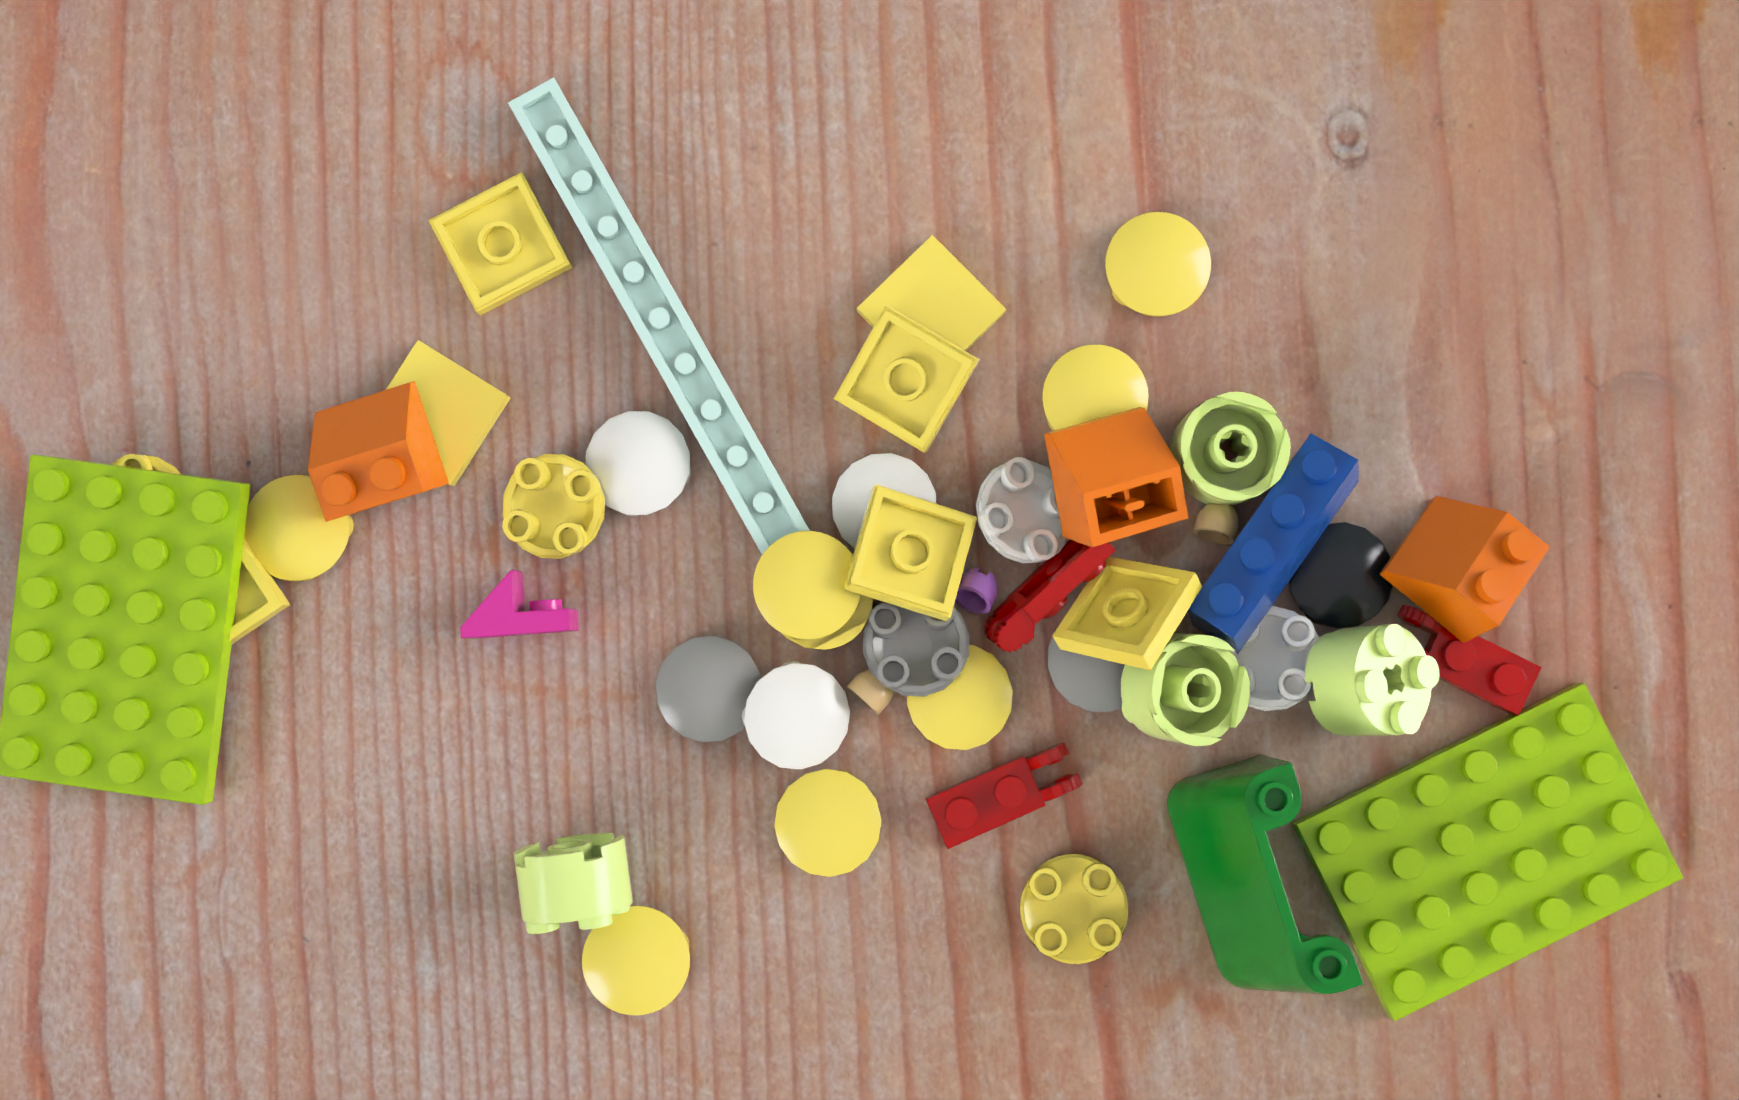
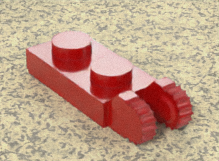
M1069 539L1058 554L1045 561L1007 596V599L993 611L992 616H988L989 618L985 620L986 624L983 626L987 638L1004 652L1008 651L1011 653L1012 651L1017 652L1019 648L1022 649L1023 644H1028L1034 638L1035 623L1037 624L1042 618L1046 619L1055 615L1063 608L1067 601L1066 596L1081 582H1088L1098 576L1106 566V559L1116 551L1109 542L1090 547Z
M1402 604L1397 616L1406 624L1431 634L1424 651L1426 655L1432 656L1436 660L1439 667L1440 680L1511 715H1520L1542 667L1479 636L1463 643L1429 614Z
M1065 742L1053 745L1026 758L1023 755L1018 756L925 798L947 850L1046 806V801L1058 798L1082 786L1083 783L1079 774L1075 773L1061 776L1054 782L1038 789L1031 773L1032 770L1063 760L1069 754Z

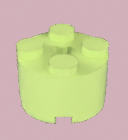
M1227 392L1207 399L1190 411L1177 425L1170 443V450L1180 465L1184 490L1203 503L1232 506L1263 494L1278 482L1287 468L1291 445L1287 429H1284L1276 415L1275 409L1267 401L1253 394ZM1226 440L1231 441L1230 449L1238 453V456L1230 461L1225 459V452L1219 449V445Z
M1398 624L1343 628L1335 632L1326 633L1319 637L1312 646L1305 666V683H1313L1316 701H1309L1312 712L1326 730L1338 736L1414 734L1420 728L1421 721L1428 709L1431 689L1437 685L1439 680V667L1436 660L1432 656L1426 655L1417 638Z
M1173 633L1151 671L1129 665L1124 666L1121 677L1122 712L1130 723H1133L1143 733L1151 737L1192 746L1212 745L1222 740L1219 737L1225 734L1230 727L1236 728L1244 718L1250 699L1248 673L1245 666H1240L1232 653L1235 650L1224 640L1210 635Z
M613 833L567 836L557 838L556 844L547 847L546 852L541 853L540 842L522 847L514 852L522 920L526 923L528 934L551 932L559 929L560 923L578 921L579 929L601 928L613 923L612 915L625 913L630 910L633 899L624 835H619L614 838Z

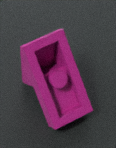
M512 569L460 627L461 638L476 639L579 631L578 610L563 609L562 599L529 601L530 611L525 612L522 571Z

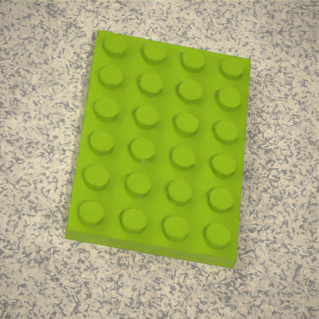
M30 455L0 721V776L205 805L213 801L232 641L229 640L231 627L234 625L250 483L54 456Z
M1574 683L1523 708L1520 715H1509L1292 822L1387 1016L1394 1022L1684 878L1585 683Z

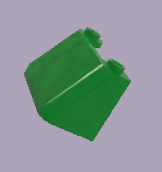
M1257 755L1184 778L1172 787L1167 798L1168 814L1216 965L1226 980L1235 987L1247 990L1334 994L1364 985L1355 956L1347 944L1339 938L1327 934L1309 937L1301 934L1297 929L1266 831L1284 826L1296 817L1302 803L1301 789L1292 762L1265 755Z

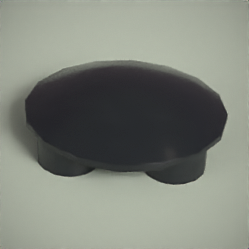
M1346 522L1329 524L1290 579V593L1299 609L1313 623L1334 628L1359 626L1377 616L1390 598L1393 585L1383 578L1380 572L1391 557L1382 541L1366 528Z

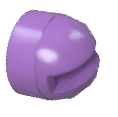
M980 567L967 569L962 574L955 602L972 613H988L997 598L999 590L994 574L992 572H989L988 575L980 573Z

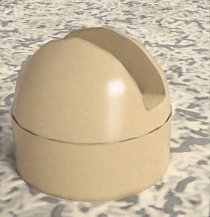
M1209 503L1199 511L1192 532L1205 541L1221 545H1231L1235 541L1239 528L1238 515L1231 505Z
M869 669L861 671L847 685L849 690L877 715L889 704L894 691L885 688Z

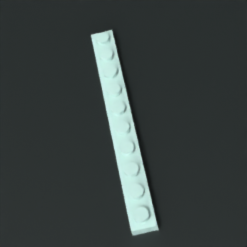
M555 78L549 79L508 102L761 554L763 555L771 544L785 535L799 531H810Z

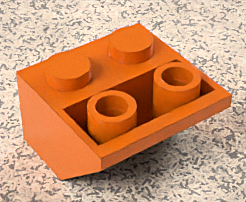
M1137 407L1044 433L1064 538L1095 547L1188 519L1180 465L1145 408Z

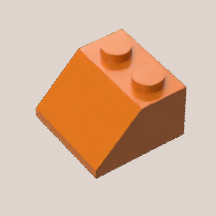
M415 381L315 412L308 472L326 522L449 484Z
M1435 496L1416 520L1380 572V575L1460 641L1465 643L1501 624L1550 546L1506 511Z

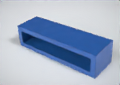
M1310 433L1287 466L1280 480L1274 484L1188 609L1194 627L1207 635L1224 640L1235 650V653L1239 654L1359 482L1358 459Z

